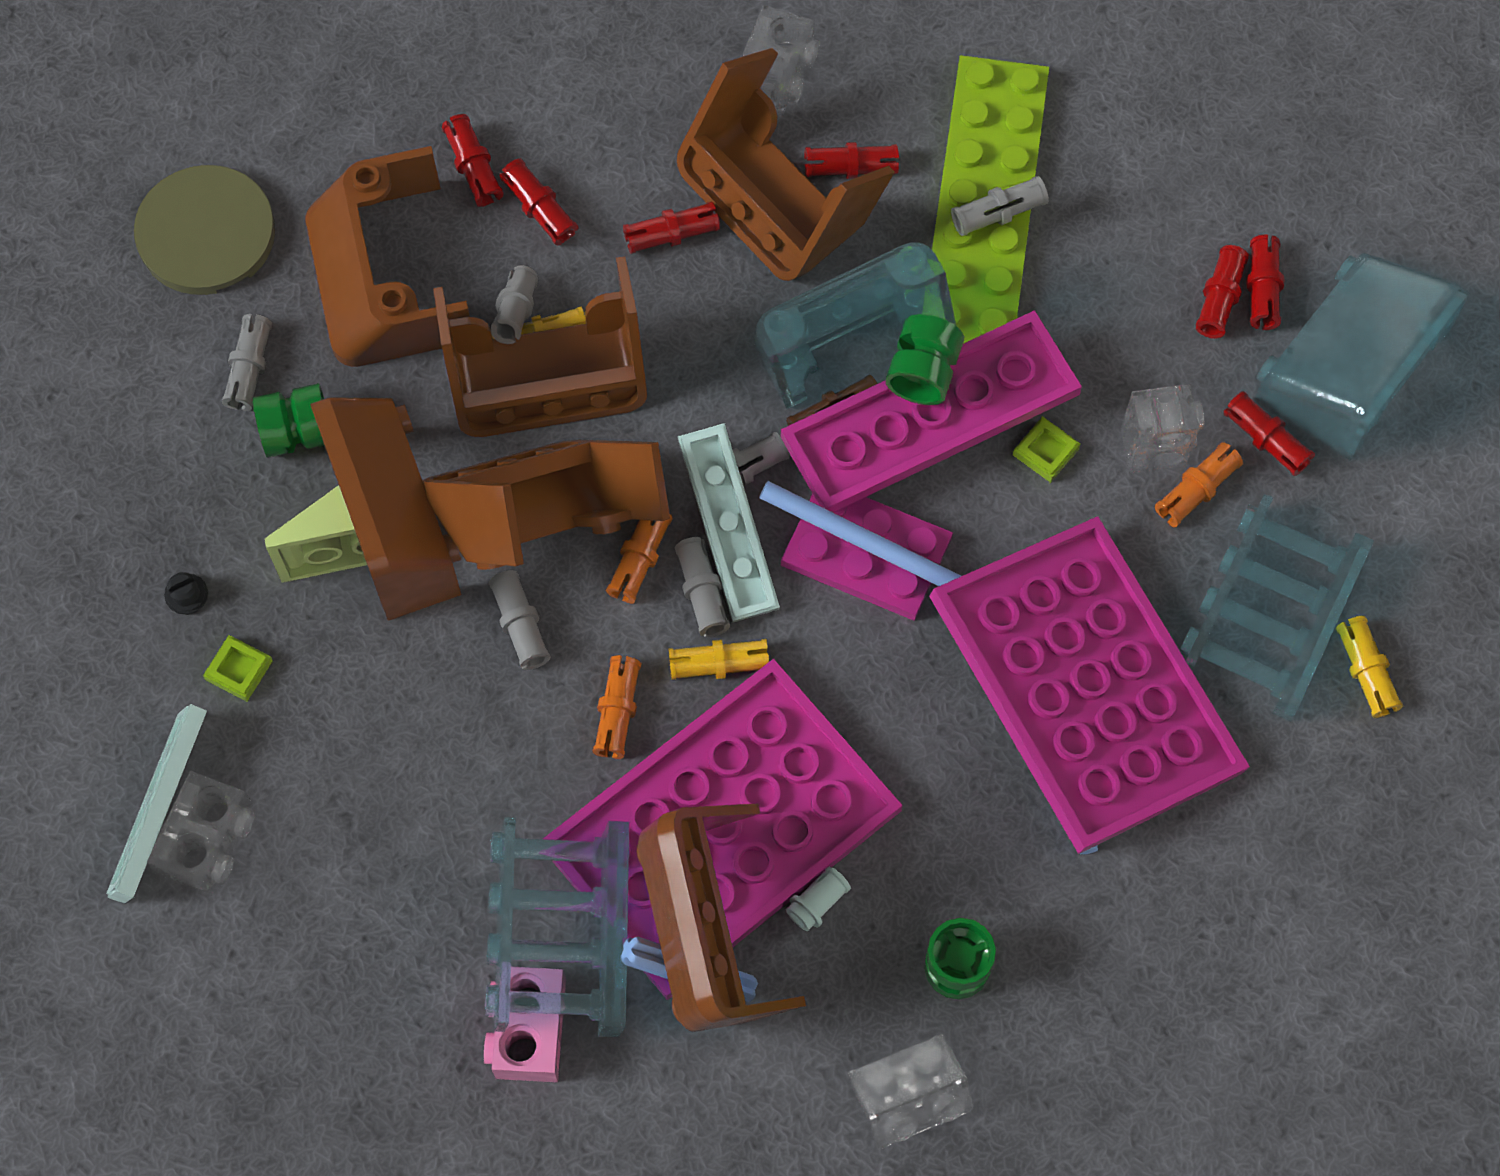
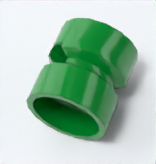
M916 314L905 319L897 344L899 351L893 355L885 383L889 390L897 396L917 404L936 405L945 401L953 377V370L950 366L957 365L965 336L961 329L953 323L933 315Z
M319 383L294 388L289 398H285L280 392L253 397L258 432L267 458L293 453L296 444L299 443L307 449L325 446L310 405L324 399Z
M956 918L947 920L936 928L930 938L924 964L927 980L936 992L947 998L959 1000L972 997L983 989L989 979L996 954L993 937L985 926L972 919Z

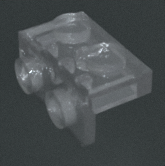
M943 1034L847 1072L851 1087L870 1123L872 1135L878 1148H884L896 1142H903L915 1134L942 1123L954 1121L961 1115L971 1112L974 1108L967 1076Z

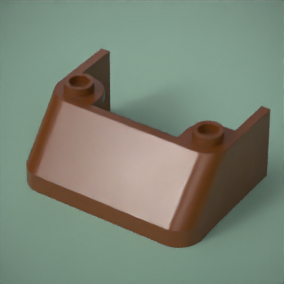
M773 48L722 64L678 150L677 166L682 178L706 203L711 201L716 207L714 212L718 214L770 271L779 279L790 281L806 275L865 224L895 172L887 166L843 182L838 187L832 189L826 198L770 141L777 126V111L772 100L760 89L778 55Z
M432 146L365 159L352 164L307 210L305 217L330 343L335 357L344 365L358 367L442 349L436 307L419 310L414 291L404 283L387 282L374 285L358 210L360 207L374 205L383 201L440 190L441 187ZM467 301L447 304L450 320L470 317Z
M625 256L616 258L620 291L601 294L593 298L585 308L586 324L521 334L520 339L515 338L516 341L513 344H504L492 339L490 326L482 319L462 317L450 320L443 287L433 288L441 346L458 425L463 433L472 437H487L628 413L638 409L645 403L647 387L638 316Z
M329 397L311 403L313 414L387 620L389 621L462 595L453 563L460 561L461 557L458 548L449 534L442 535L435 513L426 498L424 483L406 434L414 432L405 404L395 407L392 398Z
M562 441L431 476L423 480L426 498L434 513L467 562L476 563L479 570L494 569L505 565L524 564L522 543L571 528L592 527L593 534H607L621 530L620 523L631 519L653 521L670 519L658 442Z
M758 803L683 807L663 814L643 829L639 836L637 857L643 868L672 994V1010L676 1019L691 1032L738 1025L806 1006L804 996L746 1005L706 831L760 814Z

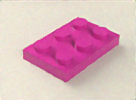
M812 494L809 501L819 505ZM867 497L834 512L939 565L953 536L951 531ZM800 519L781 559V566L913 621H915L932 584Z

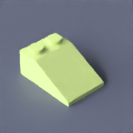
M339 485L265 538L266 549L282 583L367 565Z

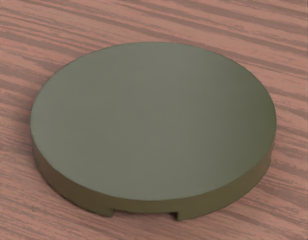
M200 165L185 168L161 180L143 199L134 222L136 248L152 276L173 290L195 295L216 294V290L234 285L247 276L251 278L267 260L275 238V219L263 190L245 174L217 165Z

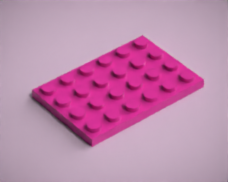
M1098 516L938 586L930 594V599L1078 854L1243 774L1250 767Z
M772 659L545 836L539 843L548 857L622 946L628 938L641 937L660 944L643 868L637 857V845L642 830L663 814L683 807L758 803L760 814L706 831L730 938L734 947L789 903L790 898L794 894L799 895L810 886L829 866L832 868L902 811L903 805L781 666ZM643 971L666 1000H669L672 994L668 979Z

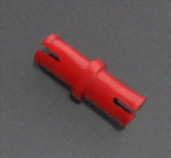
M457 114L450 117L454 127L451 128L450 123L445 121L442 124V131L446 134L456 156L454 165L457 172L465 176L474 195L476 205L484 207L494 203L491 194H494L497 200L502 199L504 192L499 186L489 164L491 155L486 147L480 145L470 123L469 116L467 114Z
M847 142L845 147H805L804 159H807V161L824 160L823 163L804 164L806 177L846 175L847 179H854L858 177V174H868L887 166L895 172L894 174H898L899 162L880 161L881 158H899L897 144H892L891 146L857 147L856 142Z
M515 159L503 168V173L499 175L501 181L510 188L523 204L521 208L528 218H535L551 237L555 245H561L576 234L575 231H578L579 226L555 200L556 193L551 187L541 184L526 166L523 159Z
M711 201L707 202V204L678 212L667 209L662 211V216L623 225L625 241H629L627 247L630 254L670 243L671 247L681 244V239L711 231H719V217L717 213H713V211H716L714 203Z
M1267 234L1258 235L1250 241L1251 273L1248 274L1246 279V287L1251 292L1250 324L1255 329H1259L1260 319L1263 318L1262 330H1272L1280 326V292L1284 288V275L1280 272L1279 263L1281 243L1279 238L1272 236L1271 246L1268 247Z
M1235 245L1221 247L1213 277L1206 281L1203 290L1206 298L1195 326L1201 335L1208 338L1217 339L1224 336L1232 306L1239 302L1242 293L1239 284L1245 265L1248 262L1249 254L1243 248Z
M1245 391L1236 395L1227 405L1229 408L1224 410L1226 417L1233 420L1254 439L1252 444L1259 451L1267 450L1293 476L1300 474L1311 463L1310 460L1315 457V453L1312 450H1309L1285 429L1286 422L1279 416L1271 417Z

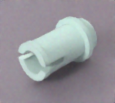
M829 866L800 896L794 894L790 898L791 905L786 909V912L803 930L809 931L812 926L818 928L822 924L821 917L851 889V886L840 872Z

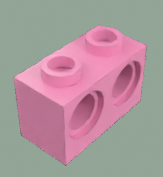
M501 966L500 980L491 981L488 1003L489 1012L497 1014L495 1033L487 1032L485 1036L484 1064H492L491 1070L496 1079L558 1082L566 978L563 969ZM525 988L537 990L541 995L534 1007L523 1010L513 1005V999L520 990ZM529 1039L536 1044L533 1056L521 1062L512 1060L508 1056L511 1045L517 1040Z

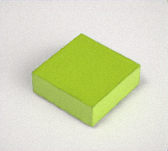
M1042 416L1014 449L1013 456L1051 483L1076 454L1081 443Z
M228 635L203 674V677L206 681L248 702L273 660L271 656Z

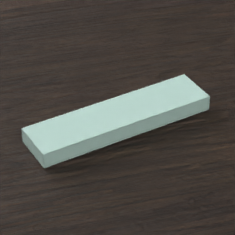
M725 423L678 436V442L732 622L779 610L778 599Z
M190 704L177 714L107 890L108 898L126 903L134 897L207 710Z

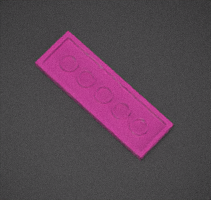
M1034 310L964 343L957 365L950 366L953 370V377L946 399L940 404L923 405L907 401L889 390L885 380L781 429V439L819 506L834 513L1079 396L1082 389L1081 384L1036 311Z

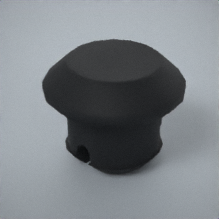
M188 572L177 573L169 579L165 588L164 597L166 604L172 611L178 614L188 615L195 613L207 601V585L201 577Z

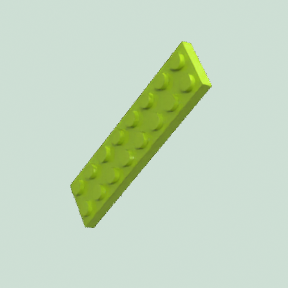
M959 56L923 314L940 317L956 325L965 336L964 343L1017 319L1031 209L1012 216V221L1000 225L996 222L969 232L965 236H961L957 232L953 223L951 209L988 196V191L996 187L1004 190L1035 177L1049 74L1048 66Z

